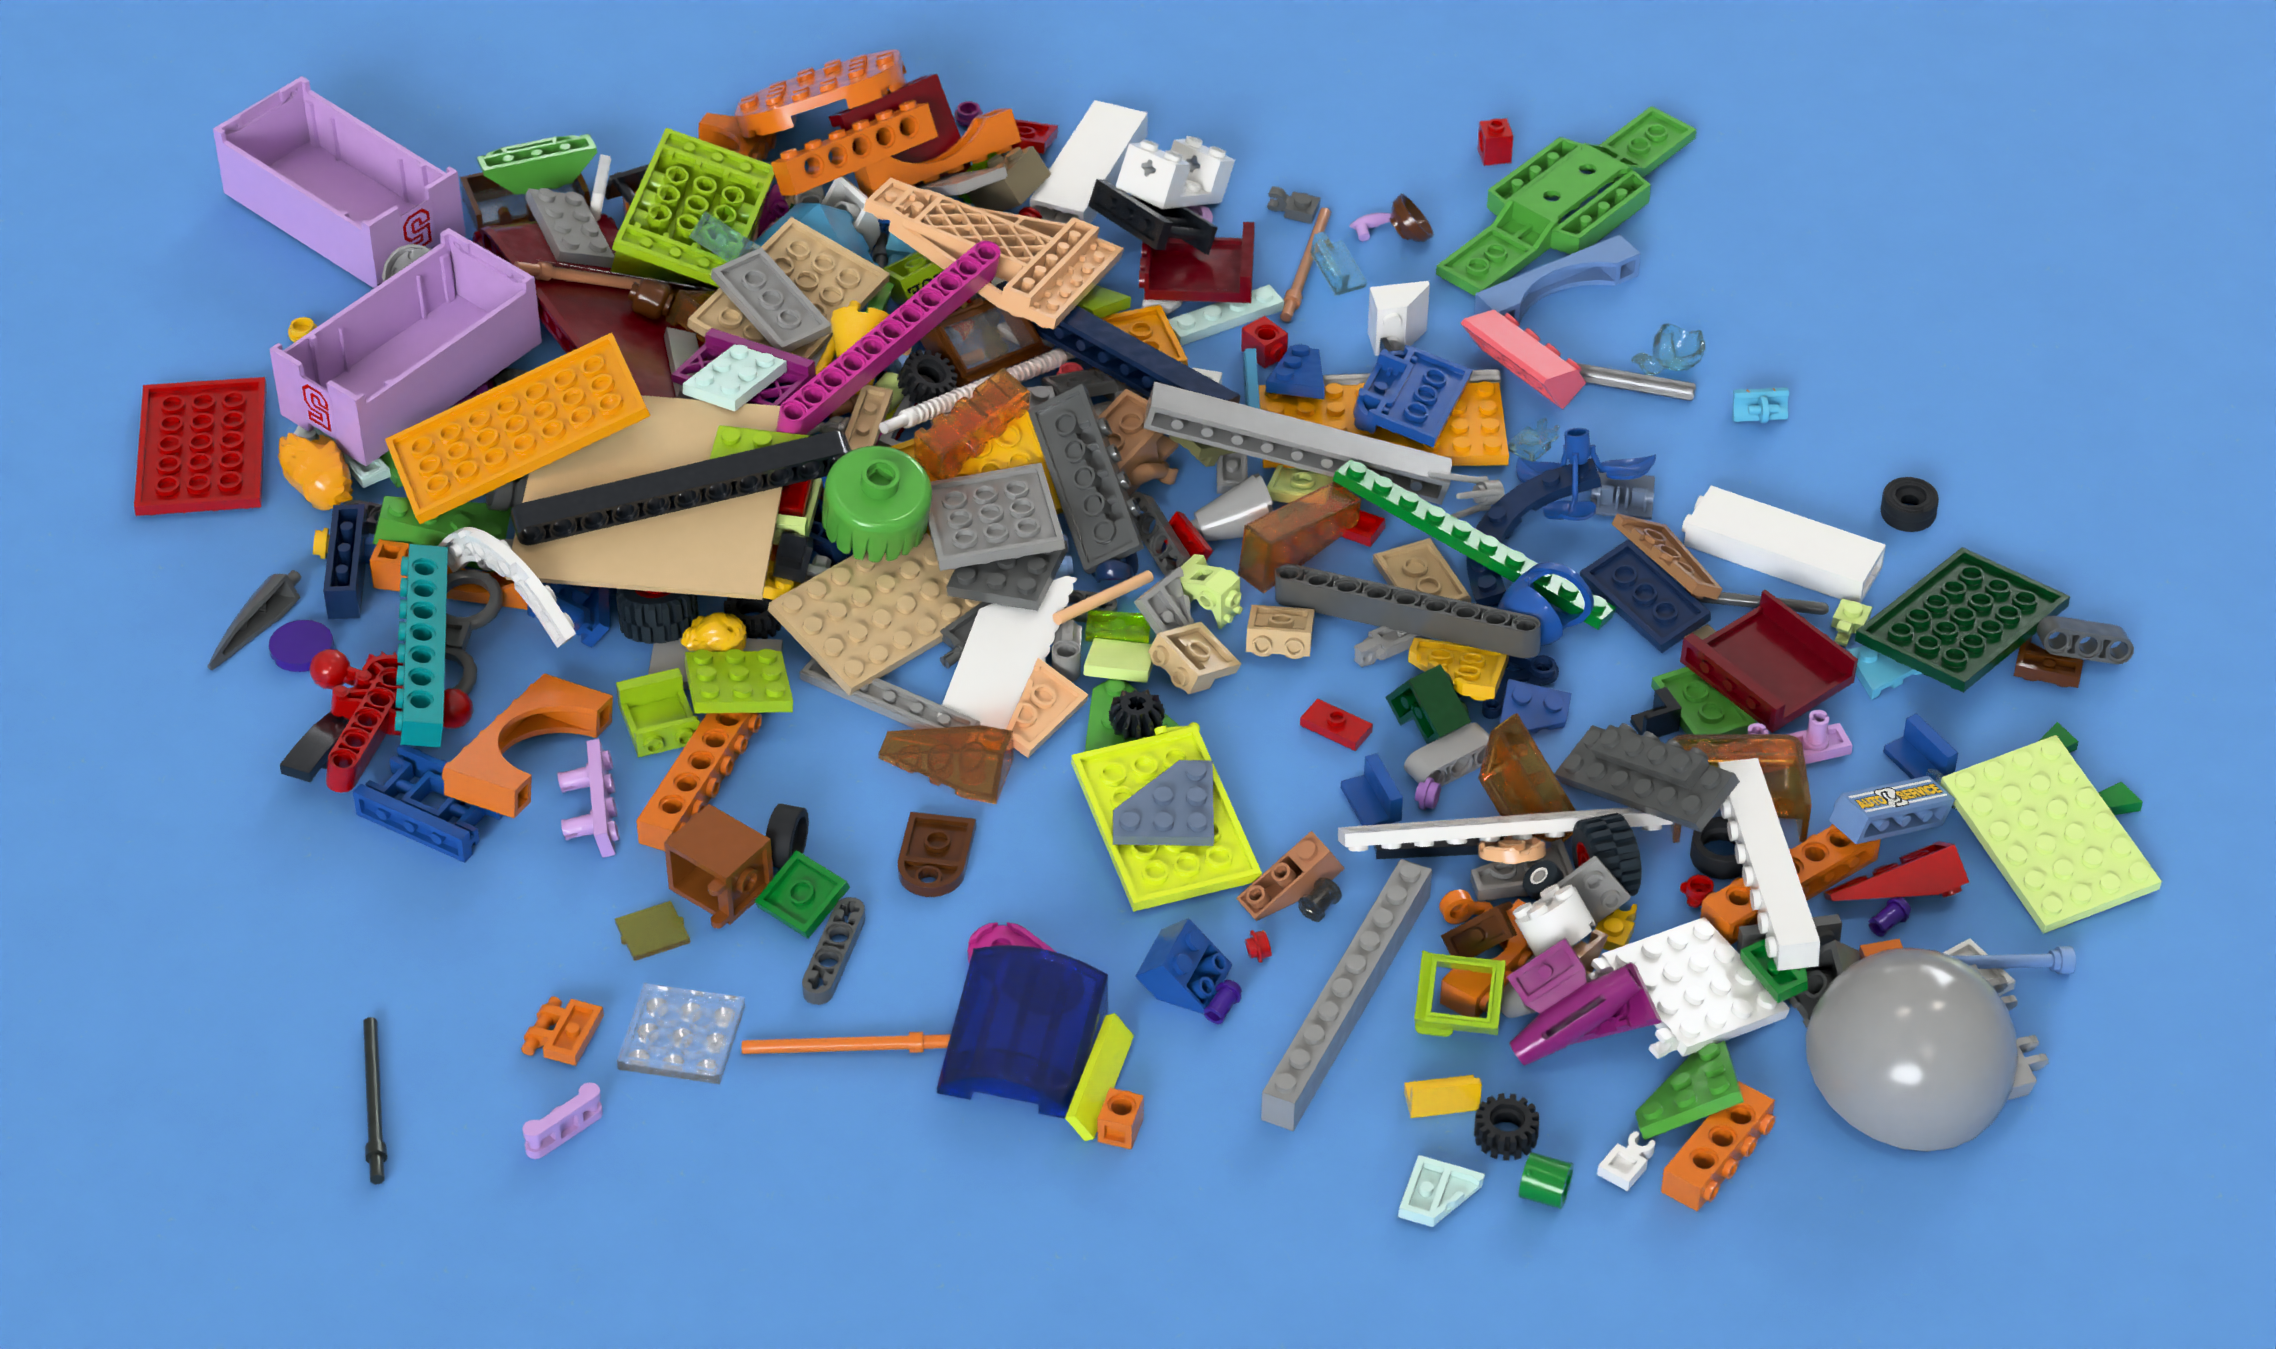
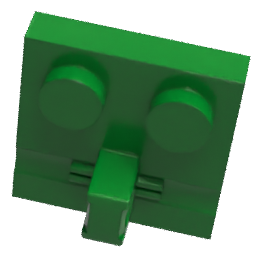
M796 850L754 902L758 908L809 939L836 906L839 899L849 890L850 886L846 880Z

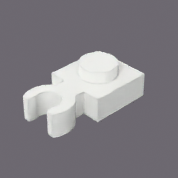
M1637 1131L1631 1133L1628 1138L1627 1148L1617 1143L1598 1165L1597 1175L1628 1191L1647 1169V1159L1651 1158L1654 1154L1655 1141L1651 1140L1646 1146H1639L1637 1144L1640 1133Z

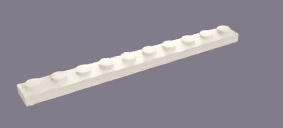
M1631 807L1338 827V841L1343 846L1348 847L1349 851H1366L1370 845H1381L1383 849L1401 848V843L1414 842V846L1429 847L1434 845V841L1447 840L1448 844L1458 845L1467 843V839L1480 838V841L1497 842L1500 840V836H1512V839L1528 840L1532 839V834L1545 833L1546 837L1558 838L1565 836V832L1573 831L1577 821L1612 813L1621 814L1630 827L1642 826V830L1646 831L1661 830L1662 825L1673 824V822Z

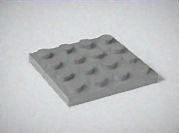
M1042 463L931 481L932 501L928 528L940 571L1065 549L1063 533Z

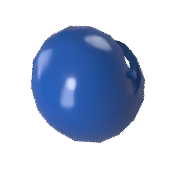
M1544 562L1534 565L1518 577L1503 594L1498 609L1530 615L1539 619L1541 623V646H1546L1558 641L1563 636L1565 628L1582 623L1592 612L1594 599L1590 587L1573 569L1563 564ZM1547 574H1555L1566 578L1582 593L1585 602L1584 611L1579 614H1566L1554 610L1551 604L1535 591L1533 582Z

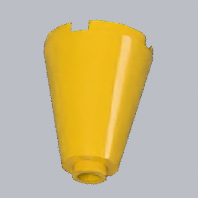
M858 306L842 307L832 312L831 327L837 358L890 314L868 307V313L858 312ZM875 378L867 384L873 386Z

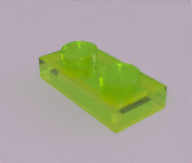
M1088 611L1085 641L1093 642L1094 638L1149 644L1151 626L1141 613Z

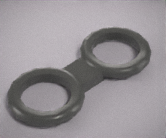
M475 569L459 570L447 574V592L462 584H476L484 587L490 594L489 602L485 608L475 615L455 617L446 613L445 659L455 661L463 667V677L454 688L460 689L466 694L471 692L477 679L476 664L472 656L465 651L473 630L484 627L496 618L503 604V591L499 582L489 573Z

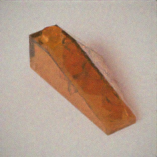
M983 725L888 731L879 751V759L909 773L919 772L929 777L930 783L937 786L941 783L955 789L956 795L965 799L997 804L1014 759L1013 731Z

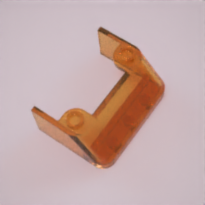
M1684 734L1673 738V740L1682 745L1684 750L1690 751L1692 747L1701 749L1708 756L1709 764L1718 767V762L1758 758L1777 816L1782 819H1796L1799 842H1804L1807 839L1812 803L1803 746L1798 738L1787 734ZM1673 822V824H1670L1673 843H1679L1681 825Z

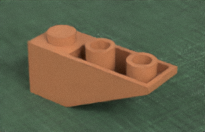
M1310 831L1236 899L1258 921L1319 892L1345 868L1322 841Z

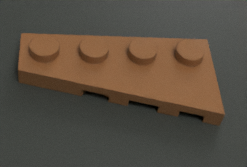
M1616 514L1611 524L1685 587L1687 592L1697 599H1703L1704 597L1718 599L1723 590L1721 586L1667 525Z

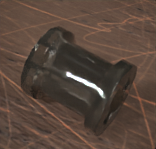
M1320 877L1315 882L1314 889L1308 895H1303L1298 900V908L1306 918L1319 922L1325 917V911L1328 907L1340 901L1342 897L1341 890L1332 880Z

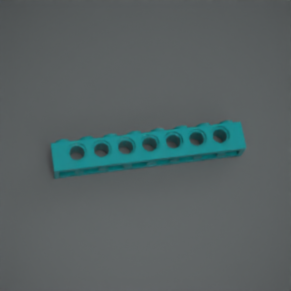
M409 544L408 557L402 556L400 575L406 576V578H401L399 596L406 598L405 600L400 599L399 619H405V622L399 621L398 641H404V644H398L397 663H403V666L397 667L396 685H401L402 688H397L395 708H402L401 711H396L395 731H401L400 745L441 746L444 716L448 547Z

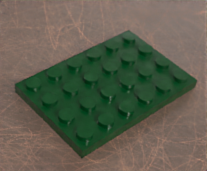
M1962 547L1856 630L1855 641L1964 693L2037 633V626L2043 618L2057 616L2069 606L2070 596Z

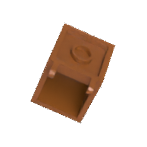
M711 804L705 806L699 813L692 815L684 826L677 832L672 833L664 842L669 889L713 915L711 917V925L714 928H722L726 923L731 925L755 903L756 898L774 878L771 839Z

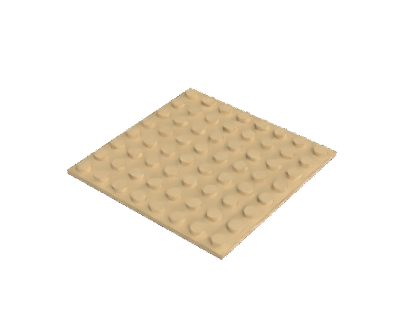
M642 396L651 416L564 456L551 464L530 472L522 503L710 460L719 425L776 432L780 406L745 403L738 410L732 411L702 400ZM783 487L535 545L521 544L515 532L511 550L519 556L542 583L762 600Z

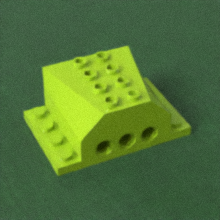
M665 128L614 240L612 250L616 252L611 272L639 277L648 276L657 280L718 290L720 287L711 278L712 269L749 252L746 248L753 241L767 193L775 177L772 165Z

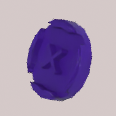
M297 620L286 623L276 629L270 637L268 647L270 656L275 660L278 667L291 672L309 671L312 658L318 652L325 649H334V641L330 629L322 623L313 620Z

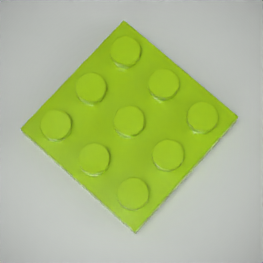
M700 649L695 652H685L684 664L694 714L793 712V697L782 651L762 649L760 651L731 649L728 651L711 652Z

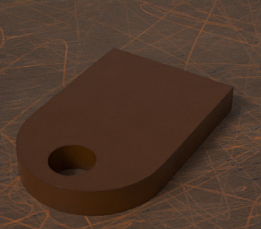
M910 812L898 858V877L901 884L908 891L924 897L942 896L958 888L965 877L976 831V819ZM932 877L936 879L934 882L930 883L921 881L923 878Z

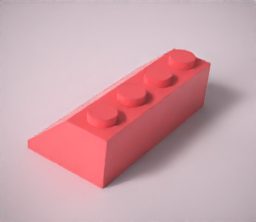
M1493 309L1462 320L1461 325L1483 352L1562 410L1586 384V381L1580 374L1582 368L1570 358L1566 361L1560 358L1561 353L1551 344L1542 345L1539 342L1541 339L1529 328H1526L1525 331L1518 327L1520 325L1519 322L1510 314L1506 313L1503 316Z

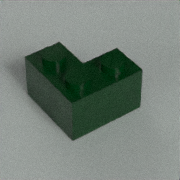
M1441 664L1409 679L1385 697L1400 726L1414 719L1427 744L1471 723L1467 706L1457 696L1453 688L1452 678L1444 671Z

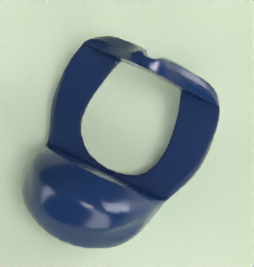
M1135 552L1125 557L1126 562L1118 559L1106 560L1100 563L1091 575L1098 583L1103 579H1129L1135 576L1138 571L1137 554Z

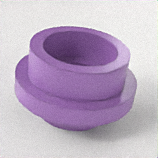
M1428 777L1425 783L1420 782L1417 786L1415 801L1419 802V809H1434L1438 803L1441 784L1436 783L1434 778Z

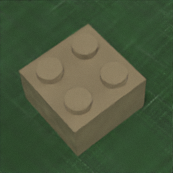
M1034 146L1022 150L1020 147H1017L1005 156L997 154L986 162L988 166L985 169L1005 167L1008 175L1006 179L972 190L966 194L975 207L1003 212L1022 205L1051 173Z

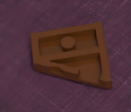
M2032 637L2019 647L2014 676L2022 677L2028 681L2038 680L2053 683L2060 687H2079L2084 660L2050 654L2046 649L2031 643Z

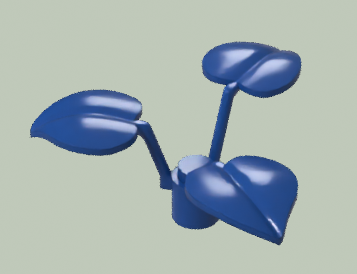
M1572 428L1564 432L1565 445H1563L1561 463L1534 462L1518 457L1516 474L1518 479L1524 483L1547 470L1566 466L1567 459H1569V463L1572 464V501L1551 502L1544 507L1543 514L1546 518L1553 520L1581 521L1595 515L1596 505L1592 501H1578V465L1587 463L1588 458L1591 456L1598 472L1606 473L1608 478L1620 480L1636 479L1642 477L1650 470L1656 460V454L1641 458L1609 460L1601 463L1596 454L1595 445H1590L1589 430L1585 428Z

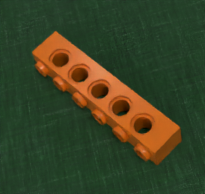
M915 100L904 102L899 105L900 110L892 112V110L882 111L875 115L876 119L869 122L868 119L855 122L852 124L853 129L846 132L845 129L836 130L828 134L829 139L821 141V139L811 140L804 143L805 148L797 151L795 148L780 153L781 158L772 161L771 165L781 196L801 194L938 137L928 103L916 104ZM900 123L903 125L902 132L900 130ZM877 132L879 133V141L876 138ZM853 142L856 144L855 152L853 150ZM830 151H831V153H832V160H831V162H830V160H829V152H830ZM806 161L808 162V170H807V171L805 170V162H806Z
M707 713L637 818L639 844L665 851L664 842L667 838L684 826L692 815L699 813L711 798L717 796L722 780L725 776L731 774L735 760L739 754L745 752L748 740L752 734L757 733L762 723L761 714Z
M1832 824L1817 835L1809 836L1803 843L1789 849L1806 901L1876 861L1881 839L1855 844ZM1743 877L1736 878L1730 885L1718 892L1710 893L1702 901L1700 918L1705 917L1730 945L1738 941L1740 926L1758 924V910H1753L1750 902L1751 888L1745 887Z

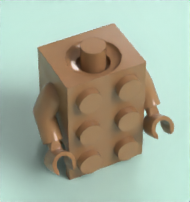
M1125 389L1099 417H1105L1111 427L1112 434L1108 436L1110 445L1115 444L1120 452L1122 461L1117 462L1120 472L1125 471L1131 482V488L1127 489L1130 496L1143 483L1152 479H1158L1160 482L1169 485L1175 483L1179 469L1169 468V464L1165 460L1179 446L1177 442L1172 441L1163 433L1143 428L1148 400Z

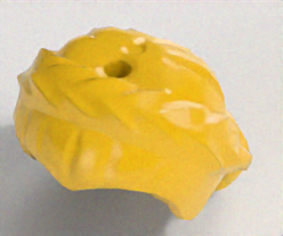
M716 612L705 617L700 615L692 620L691 627L684 631L680 642L689 651L700 649L711 652L728 651L731 649L743 651L747 642L746 626L743 624V621L733 614Z

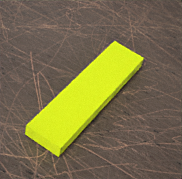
M1116 1013L1105 1015L1065 1117L1084 1141L1095 1139L1098 1116L1109 1088L1115 1087L1134 1035Z

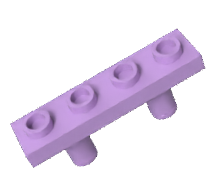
M1814 710L1809 714L1807 730L1767 739L1768 730H1766L1765 725L1760 723L1751 724L1748 727L1746 743L1718 749L1717 760L1719 762L1758 758L1762 772L1768 773L1850 755L1853 745L1840 723L1828 725L1830 718L1827 717V713L1823 710Z
M598 738L586 741L588 754L586 767L558 772V782L562 793L590 787L592 804L590 814L562 819L561 827L566 841L594 834L601 856L604 858L615 855L614 841L619 840V832L616 822L612 820V817L617 816V808L614 798L610 796L611 793H615L612 774L608 773V770L613 769V761L610 751L603 750Z

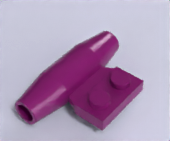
M1564 938L1507 976L1524 1004L1540 1013L1509 1044L1524 1066L1564 1049L1611 1018L1641 990V986L1627 966L1587 982L1584 964L1568 940Z

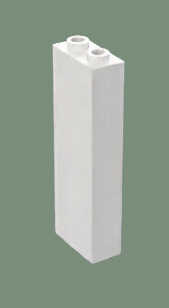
M1095 100L1050 167L1051 175L1031 196L1030 207L1036 209L1044 220L1067 224L1074 217L1091 224L1098 212L1088 206L1096 179L1106 180L1116 186L1129 143H1141L1147 137L1148 113Z
M1710 486L1704 496L1700 495L1698 497L1692 515L1687 514L1682 525V532H1685L1684 546L1840 600L1843 598L1861 604L1883 567L1885 544L1714 486Z

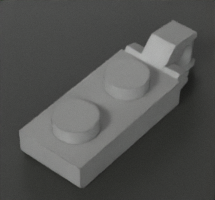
M1381 626L1368 632V637L1362 643L1354 646V661L1361 667L1371 665L1377 659L1385 660V658L1408 650L1414 637L1432 638Z

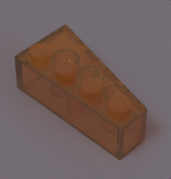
M1004 367L977 386L973 391L971 399L962 397L955 402L948 416L940 413L933 418V425L930 429L926 431L921 427L914 432L915 460L936 480H943L948 477L954 478L969 458L974 459L978 457L988 441L992 438H999L1007 429V424L1014 418L1020 419L1030 407V391Z

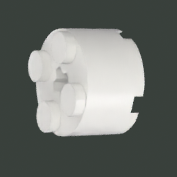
M1557 884L1552 885L1539 894L1541 899L1533 904L1531 902L1525 903L1513 911L1516 918L1515 922L1535 957L1564 938L1568 940L1571 946L1576 944L1592 931L1590 926H1595L1596 924L1577 889L1572 885H1567L1561 889Z

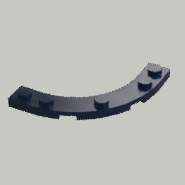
M1592 458L1588 459L1587 463L1578 465V493L1602 486ZM1572 464L1547 470L1508 492L1489 509L1478 523L1476 529L1486 535L1495 537L1500 543H1503L1504 539H1508L1522 522L1521 517L1529 510L1537 511L1551 502L1572 495ZM1466 557L1467 573L1476 604L1491 606L1500 603L1506 591L1501 575Z

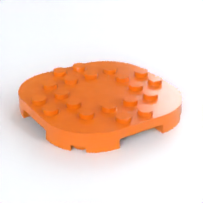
M886 50L868 55L863 54L841 62L840 59L831 60L824 63L825 67L814 71L813 67L801 70L797 72L798 76L795 78L773 83L765 89L741 98L735 111V117L742 137L751 138L755 136L754 132L757 135L764 136L793 128L797 118L796 114L845 98L849 109L883 97V95L889 93L888 89L890 92L896 91L906 83L903 74L907 72L900 51Z

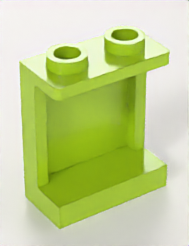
M679 668L616 682L618 706L638 758L686 746L699 726L700 721L697 716L693 715L683 689V678Z

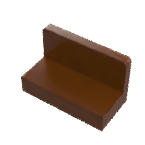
M1511 902L1497 905L1442 934L1441 937L1450 955L1474 958L1518 935L1506 913L1507 910L1513 908Z

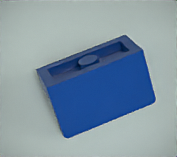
M1917 713L1906 718L1903 737L1885 745L1883 750L1911 779L1929 776L1936 783H1940L1942 777L1954 773L1956 769L1958 752Z
M1378 753L1365 756L1364 775L1341 781V789L1362 826L1391 824L1402 821L1403 796Z

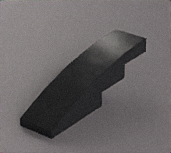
M331 711L310 728L280 763L281 774L311 782L321 768L327 769L329 753L348 724L349 719L344 716H334Z

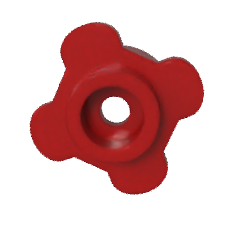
M1694 875L1687 882H1683L1680 885V891L1687 897V905L1693 908L1702 906V901L1705 897L1714 892L1713 881L1704 875Z

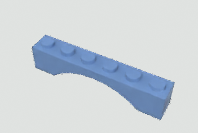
M1619 234L1476 293L1474 315L1494 309L1503 316L1506 313L1510 314L1520 324L1522 317L1531 306L1554 292L1583 285L1615 286L1639 275L1641 253Z

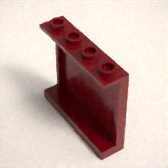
M937 73L921 76L905 83L896 91L890 92L889 90V93L879 99L852 109L847 108L829 116L832 128L841 127L846 132L853 129L852 124L865 119H868L869 122L875 120L877 113L886 110H892V112L900 110L899 105L904 102L915 100L916 104L928 103L938 137L890 156L902 162L920 163L933 159L945 153L961 138ZM900 123V130H901V132H902V130H903V125H902V123ZM877 132V135H876L877 141H879V133H878V132ZM853 142V150H854V152H855V150H856V144H855V142ZM970 162L963 164V170L951 174L973 171ZM947 171L939 174L940 178L950 175ZM923 181L916 183L915 187L924 184Z
M1243 222L1242 238L1215 237L1209 254L1202 253L1182 239L1168 238L1165 251L1155 250L1143 242L1139 288H1144V300L1251 303L1255 222Z
M1765 589L1762 591L1760 605L1707 638L1702 640L1694 633L1686 636L1683 639L1680 662L1758 723L1765 725L1766 729L1773 733L1854 683L1858 659Z

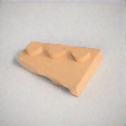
M1038 658L1005 730L1003 740L1029 758L1086 703L1088 694Z

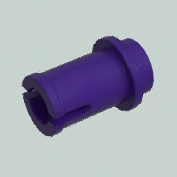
M1901 897L1891 898L1887 901V905L1883 910L1868 920L1869 928L1875 935L1883 937L1896 924L1909 919L1911 907Z
M1225 980L1217 985V993L1203 1011L1205 1013L1204 1016L1214 1024H1222L1232 1006L1238 1004L1242 998L1241 987L1232 980Z

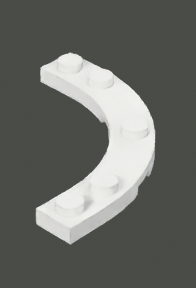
M464 527L448 535L438 545L448 547V565L453 572L461 570L470 561L478 562L484 559L486 565L500 576L511 578L514 582L515 590L532 609L557 648L567 643L576 635L572 619L567 613H563L557 605L556 595L549 586L542 584L532 570L511 550L505 540H498L491 534L477 528Z

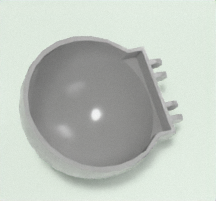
M1911 947L1878 952L1853 963L1828 985L1811 1013L1806 1032L1807 1062L1814 1082L1828 1104L1851 1126L1871 1138L1909 1150L1928 1152L1950 1149L1975 1139L1995 1121L2007 1100L2026 1096L2030 1093L2037 1082L2033 1071L2044 1068L2049 1062L2046 1054L2043 1053L2024 1057L2023 1053L2035 1049L2039 1045V1041L2036 1035L2016 1039L2015 1028L2008 1011L2016 1007L2018 1001L2015 995L2003 997L1998 995V993L2008 987L2005 977L1986 980L1981 975L1976 964L1969 966L1953 956L1936 950Z

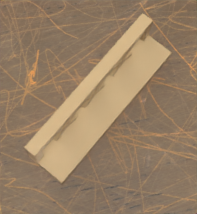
M868 384L861 388L845 431L851 450L876 445L881 432L879 424L885 421L892 401L893 390Z

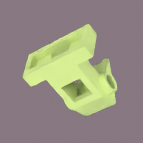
M1194 554L1181 566L1184 574L1180 578L1183 594L1189 596L1190 603L1197 599L1204 609L1211 610L1219 629H1222L1227 623H1231L1237 614H1241L1243 608L1240 606V577L1235 572L1222 567L1208 566L1205 556Z

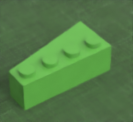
M384 496L373 544L377 545L379 539L417 545L438 546L448 535L464 527L477 528L497 539H506L512 507L507 511L488 510L486 503L467 502L434 519L419 524L407 497ZM470 561L466 565L467 567L482 570L477 565V562Z

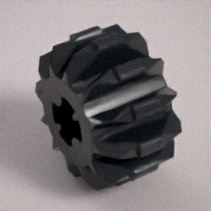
M1134 688L1131 693L1122 690L1120 697H1113L1109 711V721L1111 726H1113L1115 735H1123L1125 741L1131 737L1138 740L1142 737L1153 736L1155 733L1154 729L1162 726L1163 719L1165 718V710L1159 700V695H1151L1148 689L1138 692Z

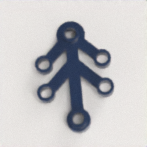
M1509 655L1506 668L1512 666L1520 670L1510 671L1505 669L1495 698L1485 700L1482 703L1483 716L1488 719H1496L1500 716L1508 679L1520 682L1528 681L1527 683L1538 686L1551 684L1556 681L1559 675V668L1555 660L1545 655L1536 656L1532 660ZM1456 692L1457 696L1460 699L1463 695Z

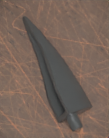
M292 570L288 575L273 574L253 593L218 644L208 664L210 670L215 669L256 636L281 619L300 599L294 587L301 580V575L297 571Z

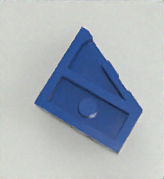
M1508 679L1496 739L1504 740L1509 735L1523 732L1525 735L1538 733L1542 729L1554 730L1563 728L1567 721L1572 693Z

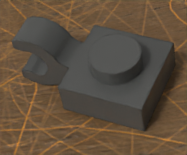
M1271 187L1268 194L1269 197L1276 198L1277 200L1270 199L1267 208L1272 211L1285 212L1284 218L1312 224L1320 207L1321 198L1306 193L1293 191L1291 196H1288L1282 188Z

